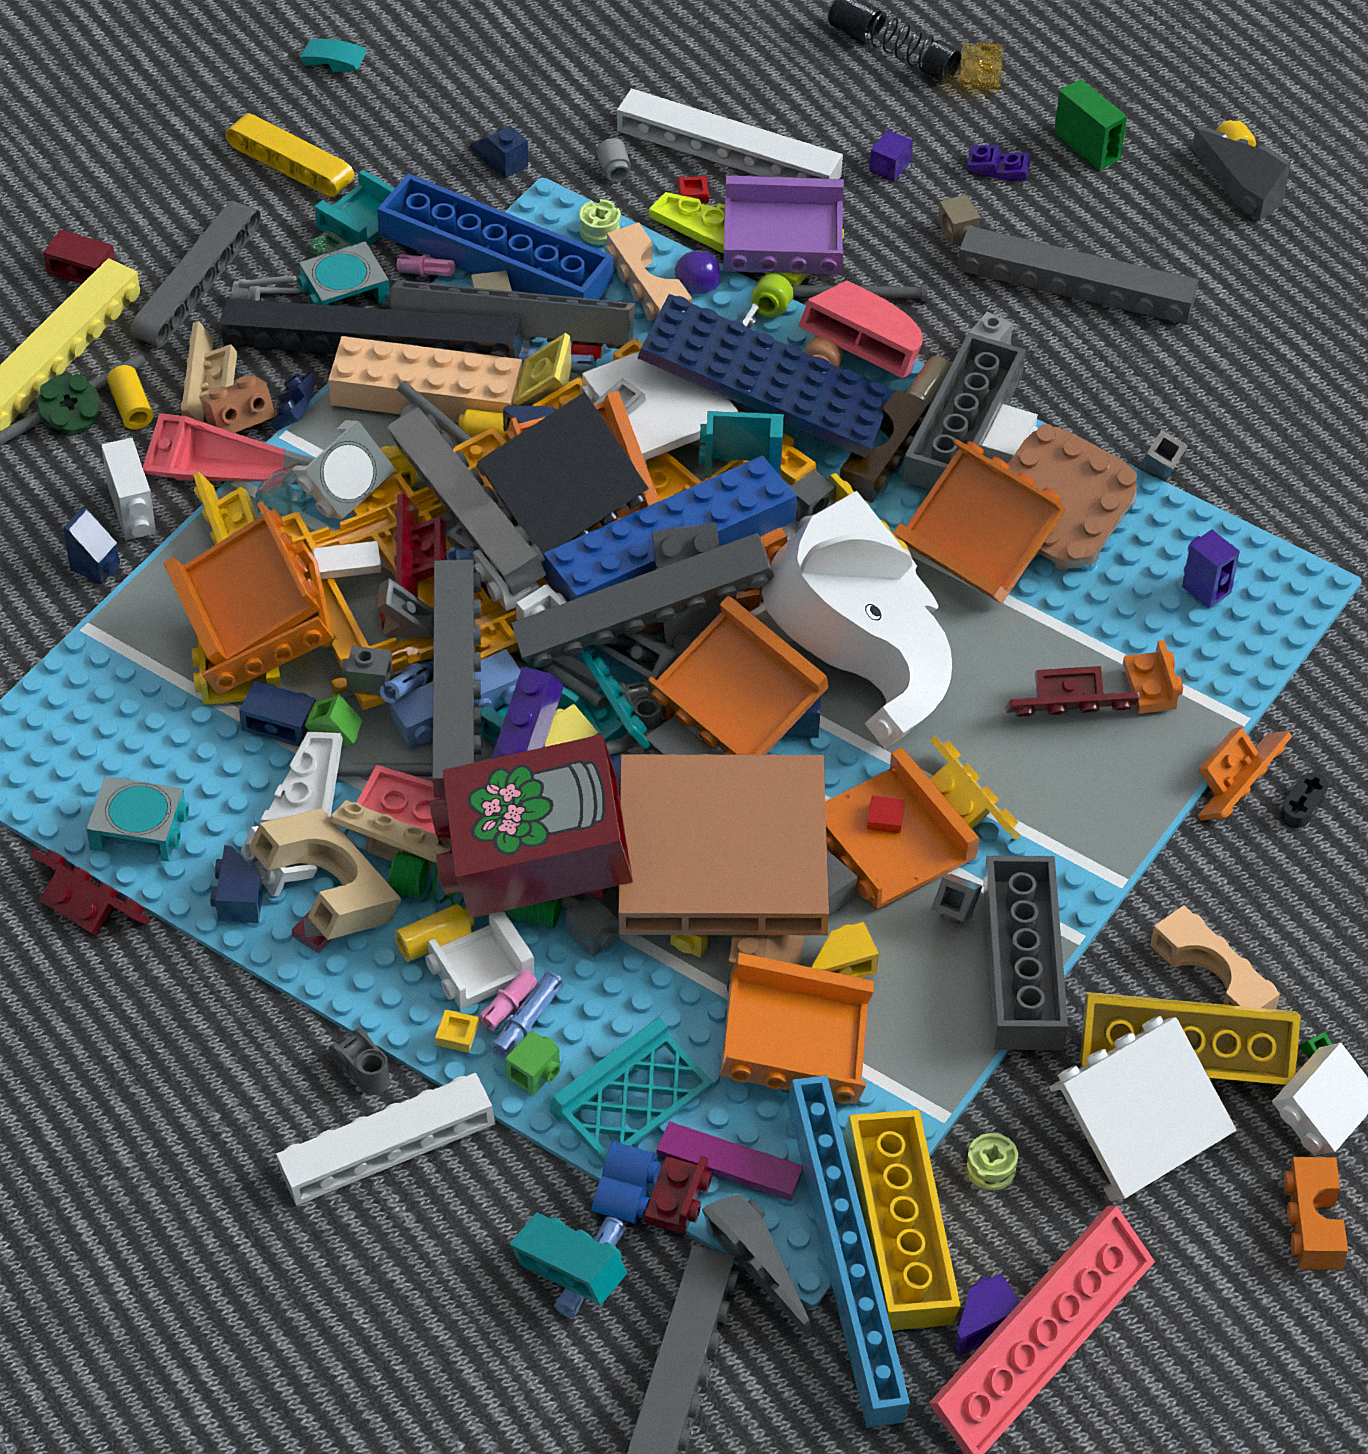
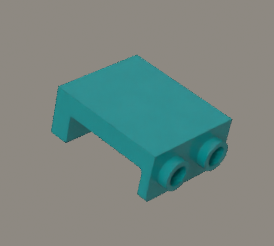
M361 170L358 173V185L333 206L323 200L315 205L316 228L348 247L362 242H366L368 246L372 245L382 237L378 231L377 208L395 188L383 182L377 176Z

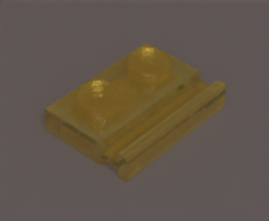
M963 41L959 87L968 84L972 85V88L1000 90L1004 44L975 42V45H967V41Z

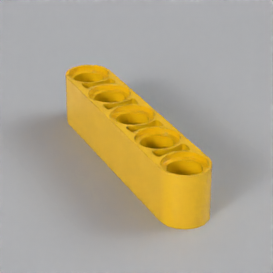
M246 113L226 131V139L236 150L328 197H335L355 178L352 167L344 160L253 114Z

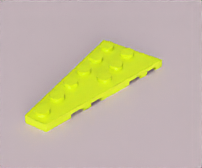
M665 192L649 208V218L724 254V204L718 203L717 207L701 204L700 200ZM762 272L766 275H781L791 282V285H800L809 275Z

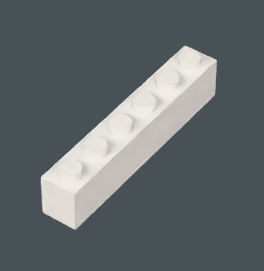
M476 1073L460 1076L453 1079L449 1084L434 1090H425L418 1094L417 1097L402 1103L391 1104L384 1110L368 1117H359L341 1128L324 1131L314 1139L288 1146L284 1151L276 1154L280 1171L297 1206L494 1125L493 1107Z

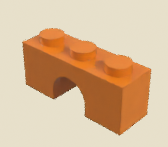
M1293 1157L1290 1171L1284 1172L1285 1193H1290L1291 1202H1288L1287 1219L1289 1224H1294L1295 1231L1291 1235L1292 1255H1297L1299 1269L1342 1270L1348 1253L1344 1220L1327 1219L1315 1210L1320 1207H1335L1340 1191L1337 1159L1330 1157Z

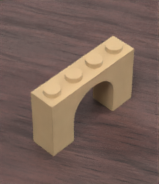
M322 808L260 823L249 846V849L268 871L293 864L306 863L319 866L340 880L343 886L318 893L308 915V918L327 940L390 923L401 900L398 894L341 829L331 822V818Z

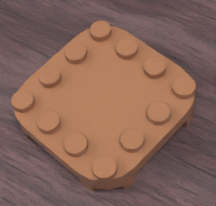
M1043 424L1036 431L1032 432L1023 441L1008 463L1010 466L1008 470L1017 475L1021 471L1035 481L1034 486L1043 491L1045 487H1048L1061 497L1059 501L1065 508V512L1037 553L1055 562V568L1066 572L1067 568H1080L1087 564L1091 567L1099 559V552L1128 509H1132L1136 501L1137 475L1128 464L1070 431L1053 427L1049 424Z

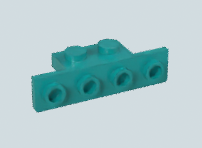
M585 651L581 656L599 684L594 690L607 698V704L602 709H599L587 700L582 699L580 700L581 712L599 732L598 735L603 734L605 742L622 738L627 733H630L646 749L650 746V743L643 734L647 731V728L636 715L632 716L631 713L635 709L624 695H619L623 691L621 686L611 675L607 676L611 670L601 657L598 656L594 659Z

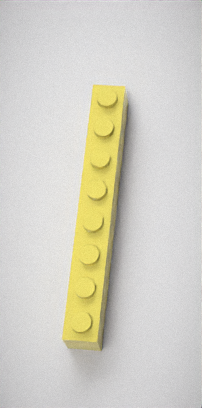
M108 258L0 365V431L9 427L10 423L28 408L29 404L39 395L40 388L44 383L61 375L66 367L77 356H80L85 348L95 338H98L103 330L113 320H116L131 302L138 298L140 286L137 271Z

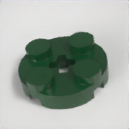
M80 374L60 375L48 380L41 386L37 401V412L43 424L50 429L52 427L55 430H59L60 434L77 435L87 431L97 418L100 407L97 391L88 382L86 377ZM66 399L75 402L73 410H68L65 406L61 407L60 404Z

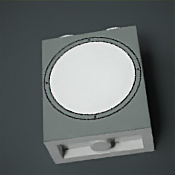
M345 420L337 428L341 435L308 466L296 465L292 469L298 477L296 480L298 485L306 493L314 497L317 501L315 504L316 508L326 518L343 519L396 470L359 421Z

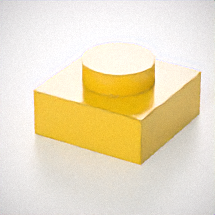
M671 935L670 944L683 953H690L701 958L707 949L708 935Z
M445 1009L435 1036V1045L469 1053L479 1027V1017Z

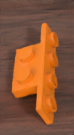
M1242 727L1233 728L1198 769L1215 794L1198 814L1200 821L1222 820L1228 817L1233 812V806L1238 800L1250 792V786L1254 781L1266 773L1270 762L1285 750V744L1292 737L1290 732L1268 733L1255 747Z

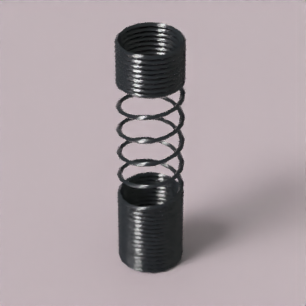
M863 0L833 1L828 13L830 25L865 43L871 41L875 48L883 46V50L887 54L895 52V56L899 60L907 58L910 66L919 65L922 72L942 82L949 81L957 72L962 57L960 49L940 39L934 41V36H930L921 47L918 62L913 64L909 61V56L918 47L922 38V30L919 29L913 34L907 47L906 56L901 58L897 55V50L906 41L910 32V24L907 23L900 29L895 41L894 50L887 51L885 44L895 34L898 27V18H893L887 25L882 44L875 45L873 39L879 34L885 24L886 12ZM894 20H896V25L892 34L885 41L886 34L890 25L893 23ZM906 26H908L905 38L897 47V43L902 31L905 29ZM918 32H920V36L915 47L909 53V49L914 37L917 35ZM932 38L931 45L928 47L924 57L921 59L922 52L926 43L929 41V39Z

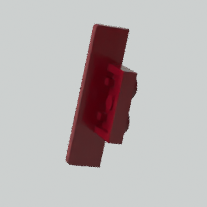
M403 492L397 495V507L395 508L397 531L394 533L396 541V556L394 557L396 580L394 582L418 598V582L434 576V561L446 560V522L441 516L419 524V510Z
M1101 666L1042 669L1035 671L1037 698L1011 699L1005 708L1006 713L1015 712L1016 717L1032 716L1035 714V711L1047 710L1049 715H1059L1067 713V709L1080 708L1081 713H1091L1099 711V707L1112 706L1114 711H1124L1131 709L1132 705L1138 702L1140 693L1104 694Z
M36 849L32 851V856L56 870L39 901L88 932L97 935L113 907L136 921L149 924L151 918L142 913L144 909L142 905L130 898H126L125 901L120 900L116 897L118 890L100 881L99 885H96L90 881L92 874L81 867L74 865L73 869L64 865L66 858L51 849L47 853Z

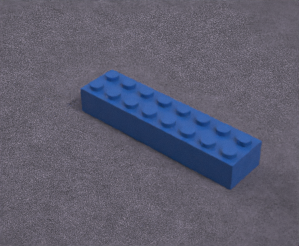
M409 173L377 208L379 235L422 253L429 254L434 258L452 260L456 267L474 274L506 270L511 289L518 292L599 300L613 283V255Z
M762 455L543 553L545 558L544 571L546 573L544 579L555 593H560L569 602L654 571L655 563L651 531L715 522L717 523L720 547L758 533L761 537L775 529L795 522L797 495Z

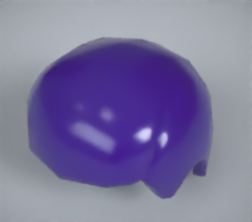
M702 250L691 251L684 254L675 264L676 279H679L691 294L708 293L715 290L721 283L719 263L710 253Z

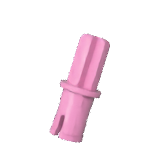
M400 254V258L397 259V270L399 273L418 274L423 278H428L430 275L453 276L455 272L454 261L434 259L429 254L422 256Z
M523 971L504 990L499 989L494 1001L478 1015L482 1025L487 1029L489 1027L490 1031H495L512 1011L516 1012L520 1008L519 1003L537 985V979L529 971Z

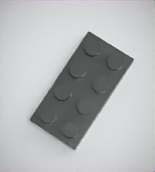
M715 522L651 531L655 570L719 547L717 523ZM713 600L706 603L707 605L700 610H686L675 614L676 616L672 620L663 622L664 642L683 653L721 613L720 604L723 600Z

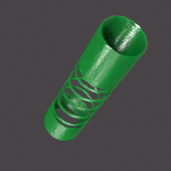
M401 851L396 853L391 864L388 884L398 895L423 901L430 895L433 889L434 900L438 905L443 903L448 896L444 895L441 901L437 900V863L430 888L426 895L421 897L428 878L429 860L417 855L414 856V854L401 853ZM450 894L451 903L455 905L454 896ZM462 897L461 901L458 903L460 906H461V904L464 902V898H463V897ZM563 898L505 910L504 912L509 920H515V922L518 920V922H525V924L531 923L535 926L541 925V927L553 929L556 927L560 917Z

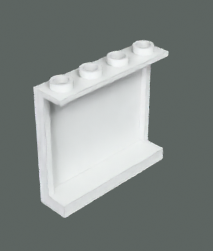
M639 352L582 373L580 395L585 392L593 404L622 378L645 393L646 401L628 415L645 463L647 459L700 439V424H707V411L738 412L727 397L638 359Z
M1157 1016L1142 1024L1144 1031L1136 1036L1131 1032L1114 1041L1116 1045L1114 1049L1109 1052L1101 1049L1086 1058L1087 1065L1080 1069L1075 1065L1058 1074L1060 1081L1049 1087L1051 1092L1056 1090L1062 1091L1111 1183L1103 1188L1110 1201L1129 1197L1236 1131L1232 1120L1176 1017L1163 1020L1161 1016Z

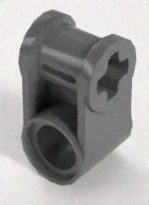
M644 677L643 681L626 685L623 682L618 683L623 690L619 695H624L635 709L631 713L632 716L636 715L643 722L647 730L660 727L662 707L650 695L652 691L648 681L649 678Z
M358 1027L353 1030V1035L340 1044L333 1043L329 1046V1053L335 1064L356 1083L361 1091L369 1095H378L388 1088L390 1078L387 1057L372 1042L362 1028Z

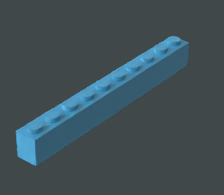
M828 1076L794 1079L791 1083L787 1104L866 1427L903 1423L910 1402Z

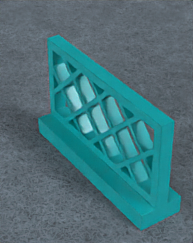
M660 1017L656 1018L556 1093L552 1098L549 1112L558 1121L563 1119L603 1164H605L608 1152L599 1144V1134L620 1136L619 1143L634 1147L713 1085V1081L667 1033L668 1026ZM666 1046L675 1056L674 1065L654 1063L655 1053ZM633 1069L649 1070L648 1085L628 1083L629 1072ZM654 1071L674 1073L673 1087L653 1085ZM678 1074L693 1075L700 1084L694 1089L678 1088ZM607 1089L623 1090L622 1105L601 1103L602 1093ZM627 1091L647 1093V1107L626 1105ZM652 1093L672 1095V1106L668 1109L651 1108ZM677 1096H682V1098L677 1101ZM597 1097V1102H591ZM580 1109L596 1110L595 1125L582 1124L573 1114ZM601 1111L621 1113L620 1128L601 1126ZM626 1113L646 1115L645 1126L640 1130L625 1128ZM624 1136L630 1137L624 1141Z

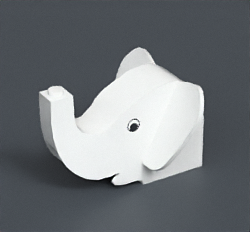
M856 491L814 515L776 553L771 563L774 577L768 580V584L763 586L762 589L764 604L750 613L785 642L795 641L827 664L860 675L870 680L880 689L886 699V705L875 713L865 725L883 748L887 749L914 729L943 699L951 680V650L945 632L929 612H934L938 608V604L931 592L917 576L915 571L917 565L912 560L911 554L908 550L902 548Z

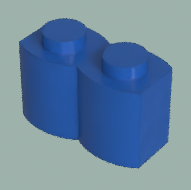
M612 1141L591 1211L637 1225L640 1218L644 1219L650 1198L646 1197L650 1183H656L660 1173L661 1163L657 1162L658 1155Z

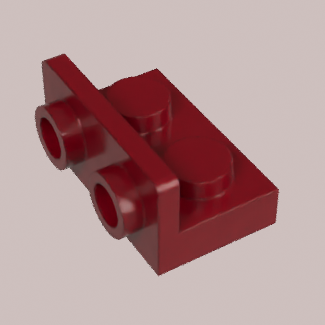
M666 1156L644 1215V1223L686 1235L690 1221L696 1223L702 1205V1202L698 1201L701 1192L707 1193L711 1184L713 1173L708 1171L707 1157L701 1156L698 1165Z

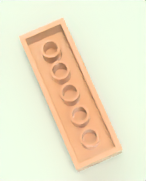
M341 336L328 379L330 405L401 414V409L411 403L397 391L398 386L403 381H406L454 422H458L460 414L465 415L467 409L503 413V408L506 406H517L513 401L522 371V359Z

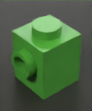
M337 694L314 702L305 727L310 732L340 733L343 739L342 747L347 748L356 741L363 720L342 696Z
M532 1030L505 1058L506 1078L533 1096L546 1082H552L561 1068L559 1048L555 1042L548 1037H541Z

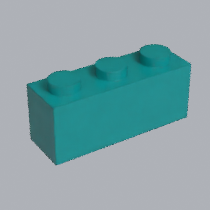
M537 1212L510 1242V1246L522 1267L599 1305L606 1300L628 1273L620 1259L622 1254L614 1245L608 1242L602 1244L595 1241L587 1232L581 1229L575 1231L567 1227L560 1219L556 1217L548 1218Z

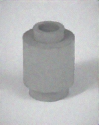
M619 139L603 141L597 148V155L603 174L612 182H621L629 176L631 169L625 145Z

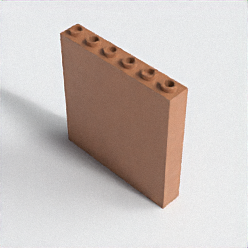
M621 754V808L633 882L619 885V935H828L829 906L824 755Z

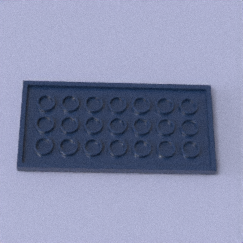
M668 294L637 357L644 362L761 413L784 414V423L865 458L869 455L884 417L882 409L893 391L887 389L879 382L866 380L859 377L852 370H843L830 364L824 358H815L802 352L797 346L786 345L775 340L767 333L756 332L747 328L739 321H731L718 315L712 309L701 308L690 303L688 299L682 296H674L672 294Z

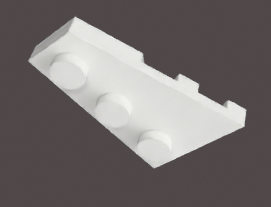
M307 732L290 764L291 769L282 785L279 784L274 793L275 799L269 810H265L260 819L261 822L321 808L331 817L343 741L340 733Z

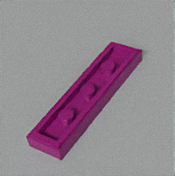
M670 1121L656 1149V1155L660 1158L666 1159L667 1156L698 1165L701 1156L707 1157L708 1171L712 1172V1175L789 1201L792 1200L803 1174V1165Z

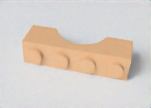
M639 222L607 233V246L604 247V252L613 255V264L617 268L620 280L628 284L634 300L641 303L649 321L655 322L668 294L682 296L692 303V297L679 279L659 278L650 274L645 269L652 263V240Z
M1183 905L1154 925L1150 946L1173 967L1195 965L1215 973L1222 980L1226 988L1223 1005L1277 1009L1280 993L1274 984L1259 975L1247 959L1241 958L1234 952L1223 937L1217 936L1205 925L1199 915L1193 914L1186 906Z

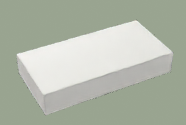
M377 541L313 548L314 557L318 561L321 579L382 572Z

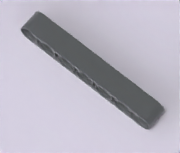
M230 201L135 316L130 329L131 337L158 348L163 347L256 232L260 224L261 212L258 209L236 201Z

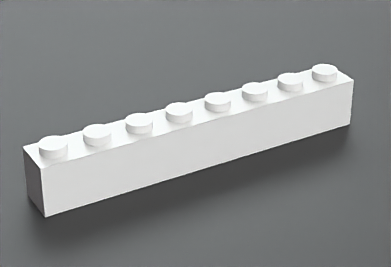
M632 88L617 109V131L755 175L762 177L840 179L843 154Z

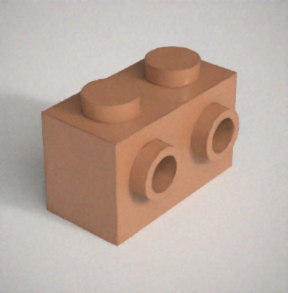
M253 375L243 376L237 379L235 384L228 387H215L208 392V395L200 397L207 423L233 433L276 417L266 382Z

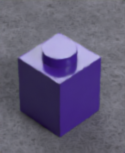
M887 130L871 149L869 171L895 181L911 162L913 140Z

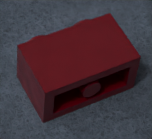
M61 229L43 252L47 274L79 284H83L108 258L115 261L113 245Z

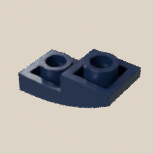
M313 372L302 377L296 374L284 383L286 388L277 396L282 404L276 408L278 413L270 421L276 431L297 422L306 411L315 386L316 376Z

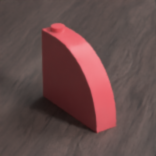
M845 281L808 299L798 326L818 337L828 338L836 346L901 378H905L911 373L923 342L921 330L906 313L880 296L849 281Z

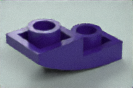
M999 145L971 146L967 169L987 177L1027 181L1031 160L1029 153L1001 154Z

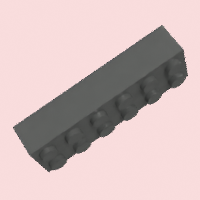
M968 332L905 455L904 482L931 490L959 449L954 443L956 439L964 444L971 441L982 448V444L1002 404H1009L1023 376L1026 349Z
M986 856L983 886L994 1050H1064L1068 1018L1055 856Z

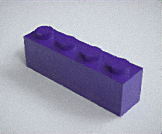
M525 667L521 668L491 759L544 747L564 688L553 674Z

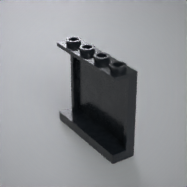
M585 392L484 456L476 464L482 476H486L517 525L523 528L530 540L529 543L531 545L536 544L542 554L590 533V529L599 523L602 526L612 523L619 518L616 512L628 506L631 510L644 502L646 499L643 495L649 489Z

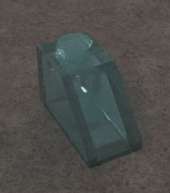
M296 463L273 472L266 481L261 482L256 490L257 503L261 501L269 510L276 509L281 517L298 511L301 515L307 508L306 492L298 485L296 481L298 477L292 469L296 465H303Z

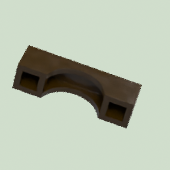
M897 389L882 409L884 417L881 422V431L887 435L889 440L881 446L871 448L867 458L852 452L840 468V478L850 484L853 492L857 491L864 500L873 503L879 492L882 494L885 492L893 472L898 473L903 464L904 456L929 410V402Z

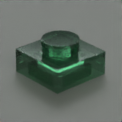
M327 229L308 245V253L313 257H318L349 247L350 242Z

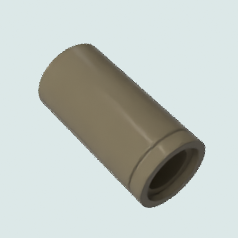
M940 356L930 357L905 393L929 402L930 408L952 364Z

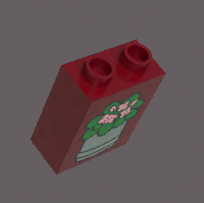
M603 734L442 770L446 798L430 801V810L438 840L451 839L452 851L436 855L437 868L445 895L461 892L471 918L633 882L617 777Z

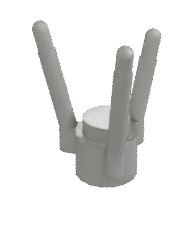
M294 275L253 280L239 279V281H234L231 299L259 301L260 294H299L300 290L298 288L259 287L261 285L296 281V276Z

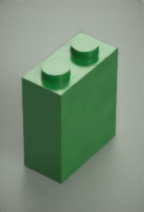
M1082 79L1059 90L1054 134L1099 171L1119 161L1122 155L1127 116Z

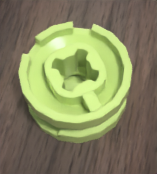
M600 199L599 203H593L592 200L585 203L579 212V231L581 237L591 244H607V233L620 229L621 214L619 208L616 209L614 203Z
M988 1133L980 1135L969 1146L966 1167L969 1179L976 1186L984 1190L995 1191L1005 1188L1011 1184L1015 1177L1018 1161L1017 1148L1009 1138L1001 1134Z

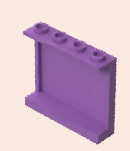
M726 175L723 271L842 275L844 179Z

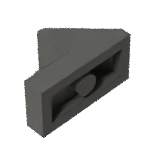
M390 578L380 584L377 609L386 615L383 635L421 639L433 637L434 609Z

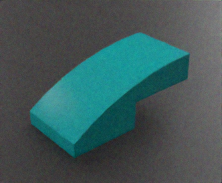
M310 39L300 58L304 66L329 64L332 72L357 70L367 52L365 48L349 42L333 39Z

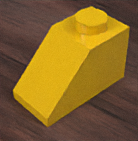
M865 923L846 924L836 930H832L812 968L858 978L877 974L879 953Z

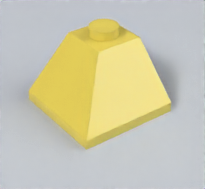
M564 333L525 358L513 401L514 404L522 406L537 403L569 383L568 379L572 365L570 336Z

